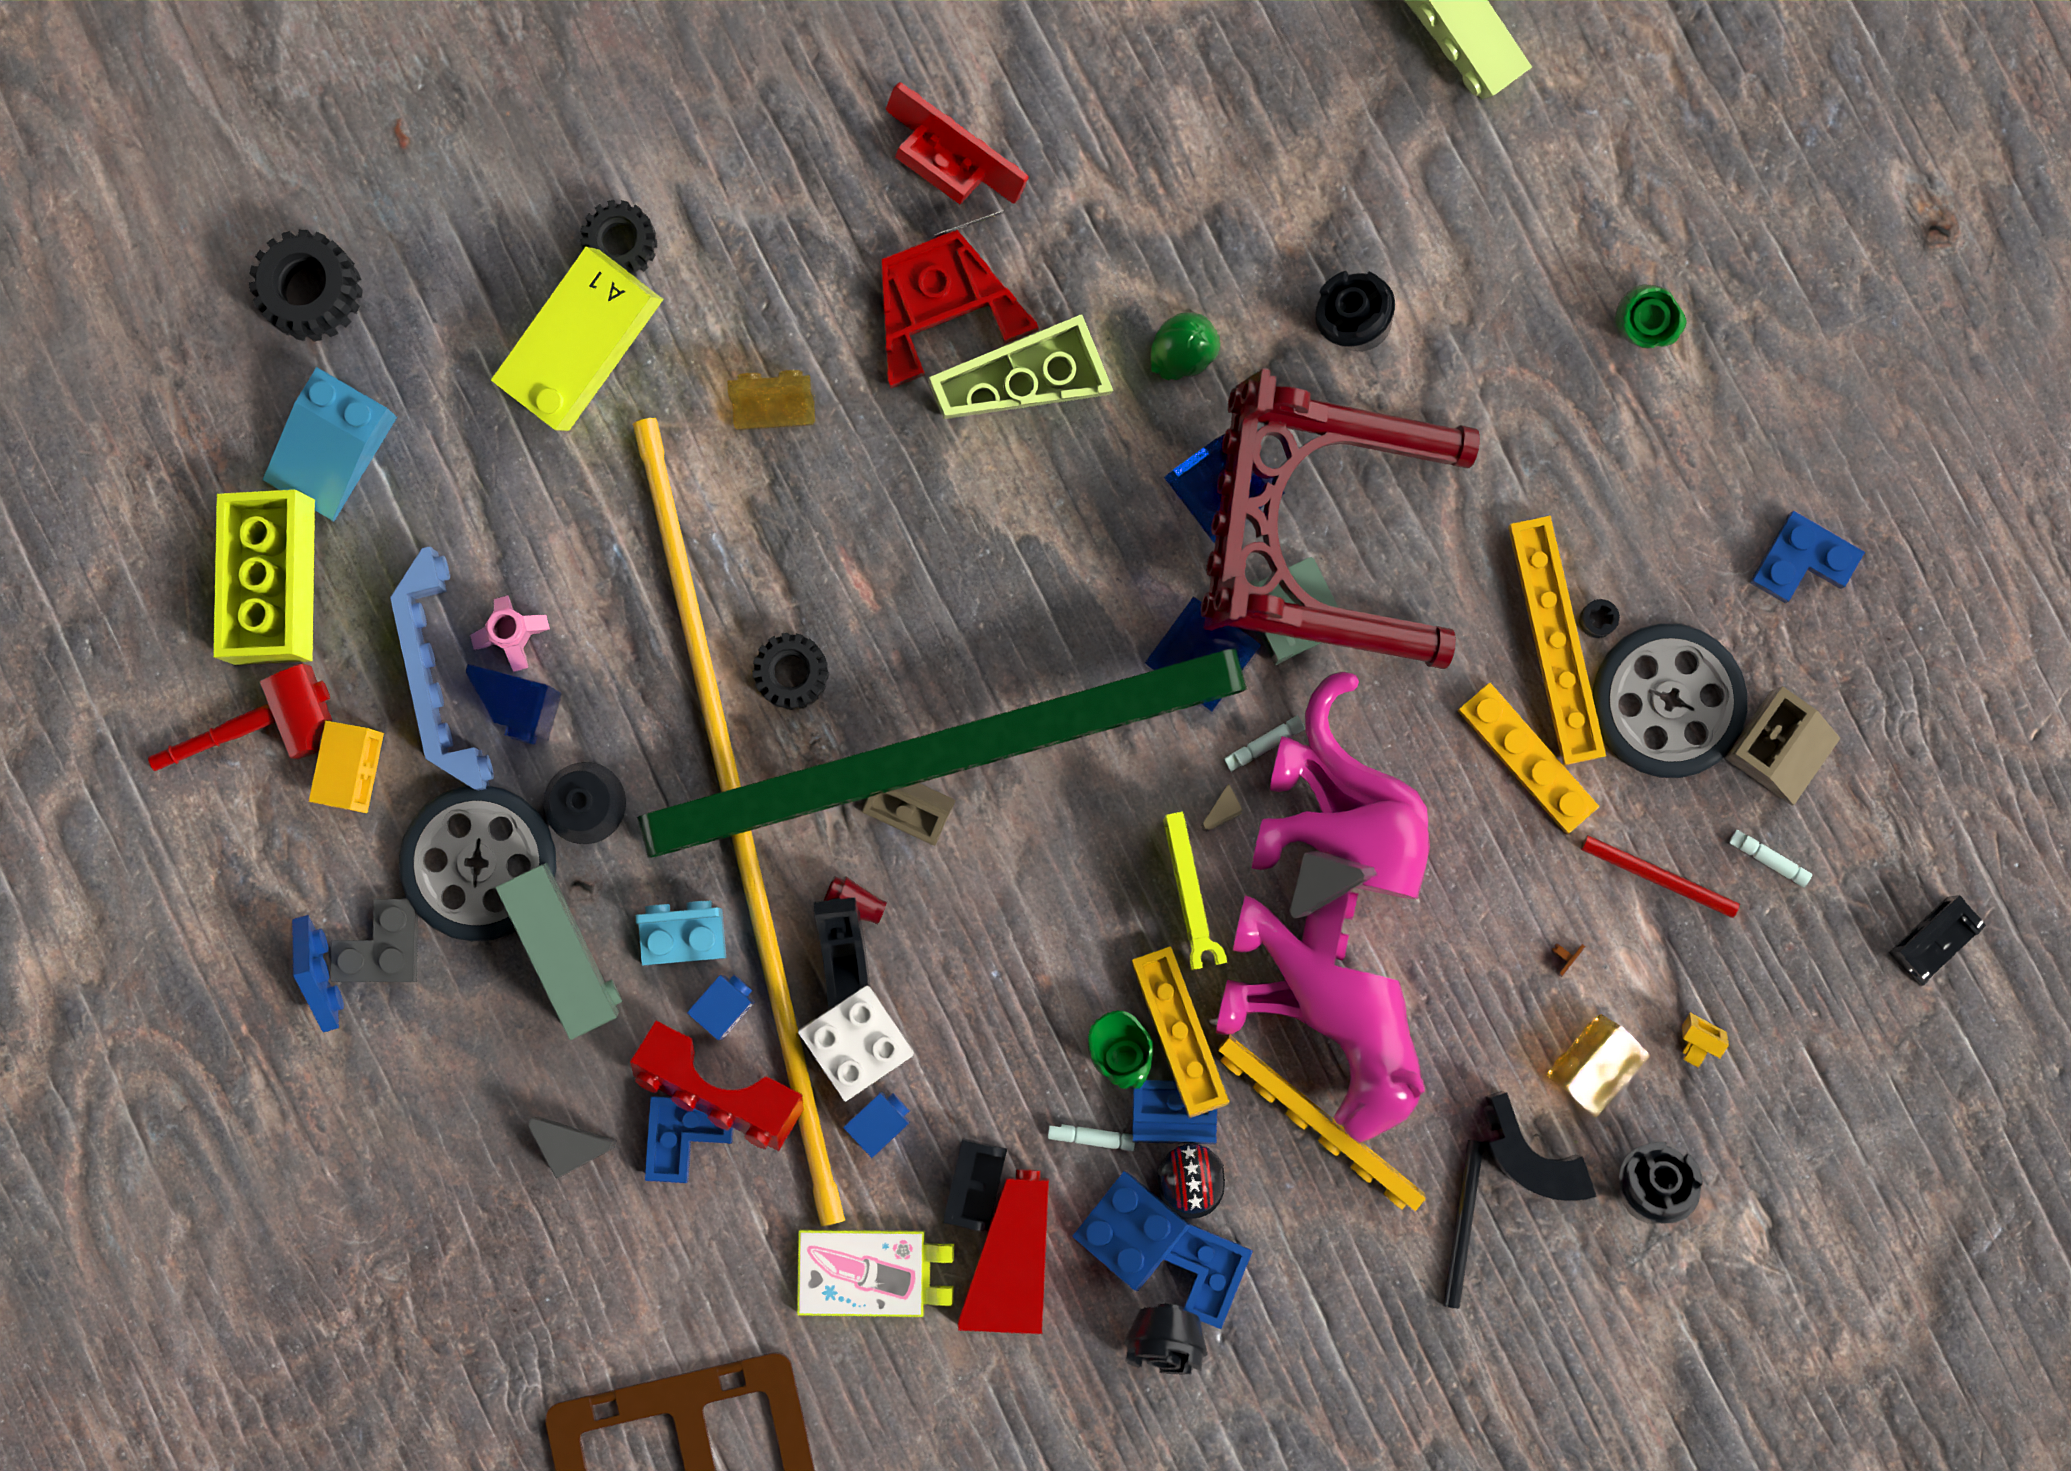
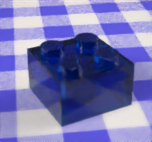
M1193 596L1144 664L1149 671H1153L1217 652L1236 649L1244 674L1261 651V644L1237 627L1226 625L1212 631L1204 629L1205 617L1201 615L1202 602ZM1226 697L1198 706L1213 716Z

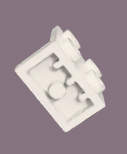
M869 986L863 987L819 1018H814L798 1031L845 1102L904 1063L914 1054V1051Z

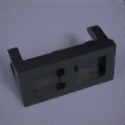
M1961 895L1948 896L1888 953L1920 986H1924L1944 964L1975 935H1978L1986 925Z
M965 1138L962 1139L943 1223L978 1231H989L1008 1148Z

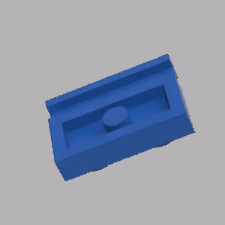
M1145 1080L1140 1089L1133 1088L1132 1142L1216 1145L1217 1109L1188 1118L1175 1081Z

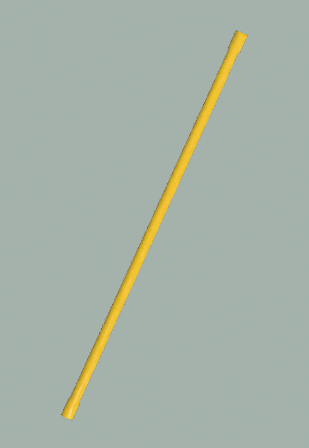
M646 418L634 422L633 428L640 458L644 462L719 786L721 792L741 787L666 470L665 452L656 418ZM748 831L731 837L790 1088L802 1094L804 1110L798 1118L813 1182L814 1200L822 1227L845 1221L838 1188L833 1180L752 831Z

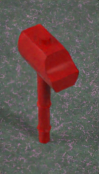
M302 663L282 670L260 681L268 701L267 704L232 718L214 729L210 728L209 731L174 746L169 745L167 749L149 756V764L153 771L160 770L174 763L179 764V761L214 746L219 747L221 743L240 738L275 722L290 758L301 759L315 754L320 749L319 742L324 730L325 720L333 721L325 702L330 699L329 691L322 680L317 682L310 665Z

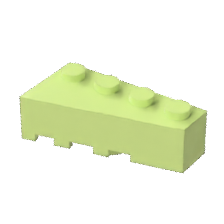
M1404 0L1440 45L1445 56L1461 72L1464 84L1473 95H1479L1481 99L1492 97L1532 68L1488 0Z
M1082 314L933 375L928 380L943 419L1110 395L1113 392Z

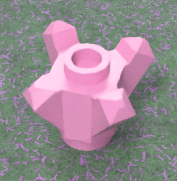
M508 595L494 599V611L485 627L471 634L470 637L474 650L487 648L494 644L504 649L512 670L515 672L528 668L523 648L530 636L547 631L550 628L546 615L522 616L514 611Z

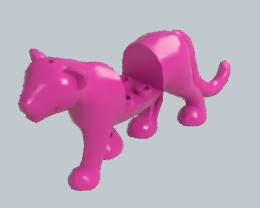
M1349 672L1330 674L1321 681L1311 694L1304 713L1305 733L1310 746L1281 736L1270 785V791H1289L1297 784L1301 777L1313 791L1322 813L1305 811L1286 818L1262 819L1251 868L1257 870L1273 868L1281 857L1282 848L1291 842L1301 841L1322 853L1373 867L1377 875L1357 886L1356 888L1401 898L1418 899L1430 850L1427 807L1416 790L1398 778L1358 762L1344 751L1335 740L1328 721L1331 704L1338 695L1354 691L1358 686L1359 680L1355 674ZM1349 891L1308 915L1302 942L1267 907L1256 899L1245 895L1233 951L1250 952L1263 943L1286 981L1249 984L1227 979L1216 1033L1234 1034L1241 1030L1247 1013H1272L1296 1018L1340 1044L1346 1055L1350 1067L1351 1082L1347 1094L1333 1119L1338 1125L1344 1126V1130L1349 1137L1361 1143L1407 1120L1416 1108L1420 1095L1425 1090L1423 1080L1421 1079L1418 1057L1410 1036L1406 1003L1400 981L1334 965L1335 959L1343 961L1345 957L1349 934L1341 933L1344 918L1352 920L1354 916L1358 893Z

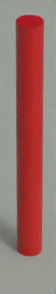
M1589 835L1583 841L1582 851L1728 917L1734 918L1739 910L1740 903Z

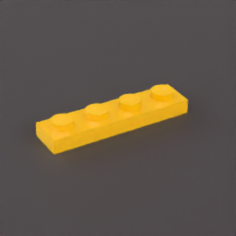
M1490 682L1457 710L1565 834L1573 831L1600 807Z
M1171 946L1132 959V967L1188 1118L1228 1105L1227 1094Z

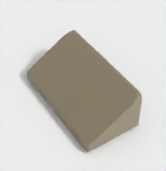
M919 783L866 798L860 812L936 846L956 801Z

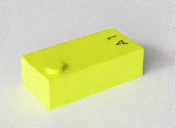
M585 247L491 381L554 430L569 431L664 299L602 251Z
M297 490L217 494L214 658L233 665L312 662L315 500Z

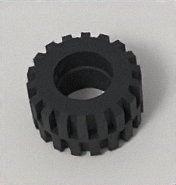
M299 230L298 236H294L291 231L281 233L283 240L280 242L272 238L266 243L270 247L266 253L261 250L258 251L255 258L260 261L259 266L251 265L249 273L255 279V282H249V289L256 297L253 299L256 308L278 330L287 336L291 334L297 340L305 341L307 336L312 341L322 340L323 333L328 334L330 337L338 334L335 327L339 324L346 328L352 322L347 317L350 312L357 314L360 308L355 299L362 298L363 291L358 285V281H361L360 274L354 267L355 264L333 240L330 241L325 235L318 232L313 236L308 230ZM306 267L323 268L326 274V284L321 295L306 305L289 304L287 300V286L293 275Z

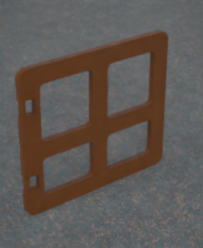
M772 1352L719 1366H712L558 1402L548 1410L545 1418L556 1471H588L581 1436L584 1432L665 1413L672 1415L674 1418L685 1471H717L704 1414L705 1405L762 1391L769 1398L784 1471H816L792 1362L785 1354L780 1352ZM743 1371L746 1385L722 1389L720 1376ZM616 1400L619 1414L596 1420L593 1406Z

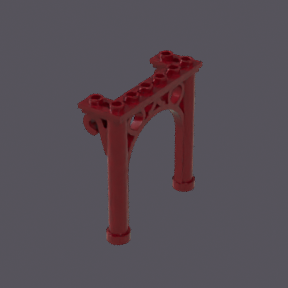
M1263 368L1236 385V388L1231 390L1228 399V412L1232 413L1230 429L1226 430L1222 443V451L1227 456L1225 469L1221 470L1217 482V493L1221 494L1220 510L1215 512L1212 521V534L1216 535L1214 551L1210 552L1206 565V573L1208 576H1211L1209 592L1205 593L1201 604V615L1205 617L1204 629L1212 631L1227 625L1424 661L1428 667L1447 669L1453 659L1456 646V636L1453 629L1336 608L1323 604L1306 593L1291 575L1283 558L1278 537V511L1284 488L1291 474L1299 463L1316 449L1329 445H1352L1469 469L1474 464L1479 451L1480 434L1478 429L1459 425L1457 428H1451L1310 399L1311 394L1303 389L1284 386L1275 387L1276 376H1271L1270 370ZM1258 423L1264 424L1263 427L1257 430ZM1288 429L1321 436L1298 448L1293 434ZM1265 435L1276 437L1283 446L1286 460L1278 468L1267 467L1260 458L1261 442ZM1252 472L1265 480L1273 478L1271 484L1266 483L1262 486L1260 493L1256 497L1248 498ZM1264 505V511L1262 512L1259 507ZM1246 518L1252 523L1256 538L1263 537V542H1253L1242 547ZM1250 553L1261 554L1272 571L1262 587L1251 585L1245 577L1246 559ZM1279 584L1288 597L1296 604L1284 602L1285 600L1266 594L1272 592Z

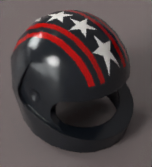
M1199 1144L1178 1146L1167 1154L1157 1171L1162 1200L1180 1217L1188 1219L1204 1217L1215 1210L1222 1200L1225 1188L1224 1164L1207 1147Z

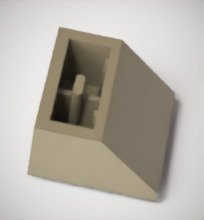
M1782 686L1770 691L1724 758L1793 806L1836 746L1840 737L1815 708Z

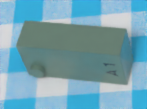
M548 863L542 864L495 887L569 1040L617 1018L619 1013L617 1004L623 1002L618 989L612 979L607 982L604 981Z

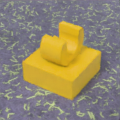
M1691 1012L1682 1024L1683 1039L1688 1041L1683 1049L1685 1054L1683 1060L1699 1068L1707 1052L1721 1059L1729 1046L1726 1031Z

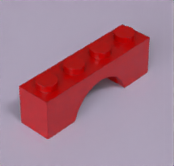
M656 1020L630 1061L635 1082L647 1091L656 1093L657 1090H660L672 1096L671 1100L684 1110L693 1111L695 1108L707 1114L708 1119L719 1128L729 1130L732 1127L744 1133L745 1139L756 1147L766 1149L769 1146L780 1151L804 1110L802 1094L767 1076H764L751 1086L736 1090L721 1089L707 1083L694 1068L695 1050L692 1038Z

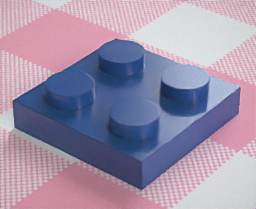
M1123 1171L1072 1237L1134 1291H1139L1191 1225L1129 1172Z

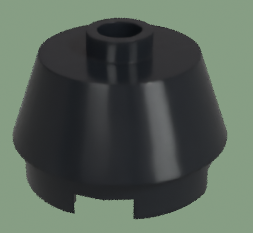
M1343 271L1331 277L1319 291L1321 297L1317 303L1315 319L1320 333L1328 341L1351 351L1362 352L1377 347L1387 338L1392 327L1395 312V297L1390 286L1384 280L1370 271H1367V274L1356 273L1348 275L1347 271Z
M592 762L574 763L560 770L549 782L544 795V812L550 827L563 839L576 844H593L609 837L621 824L626 810V796L620 780L606 767Z
M1652 1142L1635 1148L1626 1156L1620 1168V1196L1624 1207L1633 1217L1649 1224L1679 1222L1693 1213L1700 1200L1703 1181L1699 1166L1690 1154L1687 1153L1684 1156L1678 1150L1666 1146L1667 1142Z
M1162 1303L1158 1304V1307L1140 1309L1124 1340V1345L1127 1347L1126 1362L1140 1368L1142 1367V1361H1146L1148 1365L1160 1368L1159 1373L1188 1375L1192 1374V1367L1201 1371L1203 1357L1208 1354L1199 1316L1185 1311L1183 1307L1175 1304Z

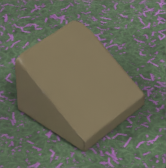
M1230 784L1224 788L1201 825L1203 831L1206 830L1208 832L1242 814L1243 810Z

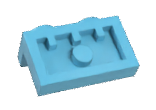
M711 901L686 903L687 910L671 912L670 904L645 906L646 914L635 915L636 923L639 924L642 965L726 958L723 910L721 908H712Z

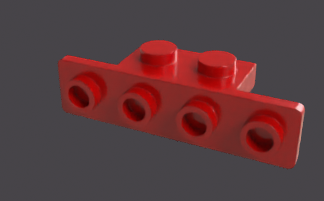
M898 82L893 87L886 111L914 131L898 147L895 155L896 159L959 205L981 182H984L1011 203L1017 202L1029 179L1025 172L1016 164L1008 161L990 148L983 140L975 137L957 124L950 116L931 105L917 92L909 89L901 82Z

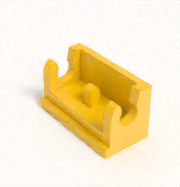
M325 720L308 802L368 813L384 733L365 727Z

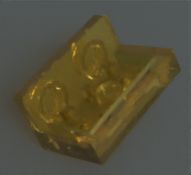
M785 370L779 372L778 377L762 378L760 373H742L737 375V380H727L728 397L733 407V424L736 430L813 426L816 423L814 385L810 375L803 376V371Z

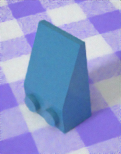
M316 367L294 403L262 480L279 490H297L315 500V511L335 521L396 421L397 416L385 406Z

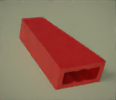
M1016 1169L1015 1177H1007L958 1320V1331L1042 1334L1049 1178H1041L1040 1170Z

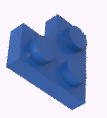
M1792 511L1789 513L1750 583L1783 603L1790 601L1807 570L1842 589L1847 585L1865 552L1799 513Z
M309 915L292 919L293 976L322 1032L338 1029V1011L344 1008L338 986L331 987L329 983V972L323 958V954L328 953L326 936L322 929H315Z
M651 1096L645 1181L688 1183L691 1141L731 1144L733 1143L734 1128L731 1127L729 1130L719 1128L708 1119L707 1114L695 1108L693 1111L684 1110L671 1100V1097Z
M1190 1224L1191 1226L1164 1260L1197 1273L1183 1310L1199 1316L1200 1321L1222 1329L1253 1250Z

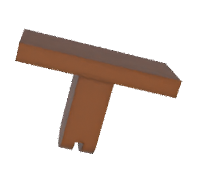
M1556 943L1554 945L1555 948L1553 947L1551 951L1567 963L1559 973V976L1562 977L1586 946L1582 944L1576 953L1572 955Z

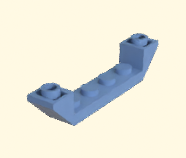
M429 546L421 549L390 599L425 759L479 791L486 789V785L489 786L488 780L494 779L490 758L488 755L483 756L482 750L475 747L448 753L447 748L453 746L452 735L448 723H442L439 707L444 706L443 694L439 683H433L430 667H435V657L431 644L429 642L424 643L421 628L427 626L423 606L421 603L415 602V599L447 592L445 580L450 579V572L444 555L439 556L438 552Z

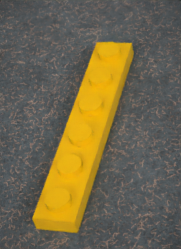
M1551 515L1512 523L1508 526L1562 764L1565 766L1603 758L1606 756Z
M1231 1034L1219 1046V1052L1224 1056L1220 1061L1229 1070L1238 1076L1244 1071L1256 1081L1253 1088L1262 1097L1271 1103L1277 1098L1289 1108L1285 1114L1294 1123L1304 1130L1310 1125L1319 1132L1321 1137L1318 1141L1335 1156H1338L1342 1151L1352 1159L1354 1163L1350 1167L1360 1177L1369 1183L1374 1178L1387 1188L1383 1194L1393 1204L1402 1210L1408 1205L1416 1212L1426 1200L1425 1194L1421 1189L1363 1142L1359 1143L1349 1137L1342 1125H1338L1328 1113Z

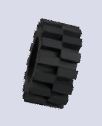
M614 200L607 201L608 206L604 208L599 204L594 207L596 210L594 215L588 213L585 217L587 221L586 226H581L580 232L583 239H580L583 250L585 247H590L602 251L636 277V271L641 269L644 272L648 268L647 262L649 260L653 261L655 258L654 248H657V239L650 219L642 212L640 207L637 205L632 207L628 201L621 200V204H616ZM625 226L633 231L634 243L626 253L612 254L605 249L604 236L612 227Z
M781 633L782 636L777 638L775 636L771 637L765 646L762 644L758 649L759 654L757 657H754L753 678L759 692L773 705L788 710L798 707L801 709L807 707L806 705L810 702L814 703L819 699L818 695L824 692L826 680L829 678L828 663L821 649L810 638L807 639L797 633L796 635ZM786 656L799 657L806 664V677L802 683L795 687L783 686L775 677L777 663Z

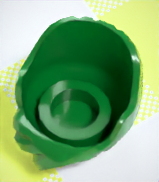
M1647 284L1635 286L1624 294L1618 304L1615 315L1616 327L1621 336L1628 342L1646 349L1655 348L1656 346L1666 347L1674 344L1684 332L1687 322L1684 312L1669 290Z
M1190 312L1179 313L1165 321L1157 331L1152 344L1150 357L1151 371L1159 373L1162 378L1168 381L1171 379L1179 380L1184 376L1192 377L1201 374L1216 359L1220 351V336L1211 321L1201 314Z
M1115 1010L1102 1015L1091 1026L1088 1035V1052L1095 1069L1107 1077L1114 1085H1118L1121 1089H1127L1130 1086L1134 1089H1140L1151 1068L1153 1042L1146 1029L1136 1017L1128 1012Z

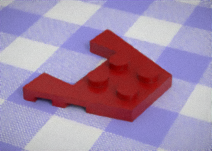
M958 230L881 259L887 371L891 389L925 376L910 336L985 306L990 307L1004 344L1039 331L1035 319L1025 311L1017 301V298L1001 283L987 263Z

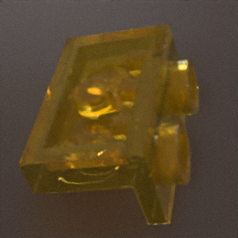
M1600 1014L1584 1027L1579 1038L1566 1052L1556 1059L1554 1066L1547 1073V1077L1562 1087L1587 1113L1596 1118L1650 1055L1622 1026Z

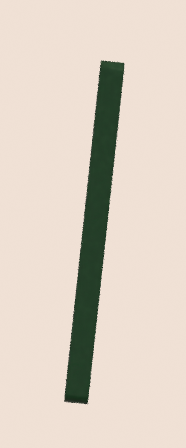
M1236 649L1225 650L638 816L637 819L647 857H658L1246 691L1247 687Z

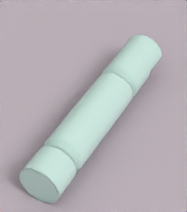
M1296 715L1286 721V724L1279 725L1247 744V747L1244 746L1225 757L1224 761L1230 771H1233L1251 762L1253 758H1258L1278 746L1281 736L1291 738L1292 735H1297L1305 730V726L1299 716Z
M1736 830L1730 838L1729 843L1748 855H1753V858L1786 878L1792 879L1793 882L1804 888L1810 881L1812 873L1802 867L1798 868L1797 864L1764 844H1759L1757 840L1749 835Z
M1061 1124V1127H1049L1048 1139L1074 1141L1078 1144L1113 1149L1120 1148L1126 1151H1134L1135 1142H1132L1133 1134H1120L1119 1132L1085 1127L1075 1128L1074 1126Z

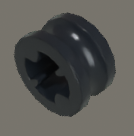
M1597 599L1583 608L1580 613L1579 623L1586 635L1599 639L1606 637L1617 628L1620 615L1617 607L1612 602L1605 599ZM1599 609H1603L1607 612L1604 618L1609 617L1610 619L1609 624H1603L1600 628H1596L1592 625L1595 619L1590 620L1589 618L1590 613L1595 614Z

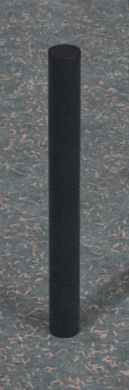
M1467 1141L1443 1302L1444 1307L1460 1309L1484 1148V1142Z

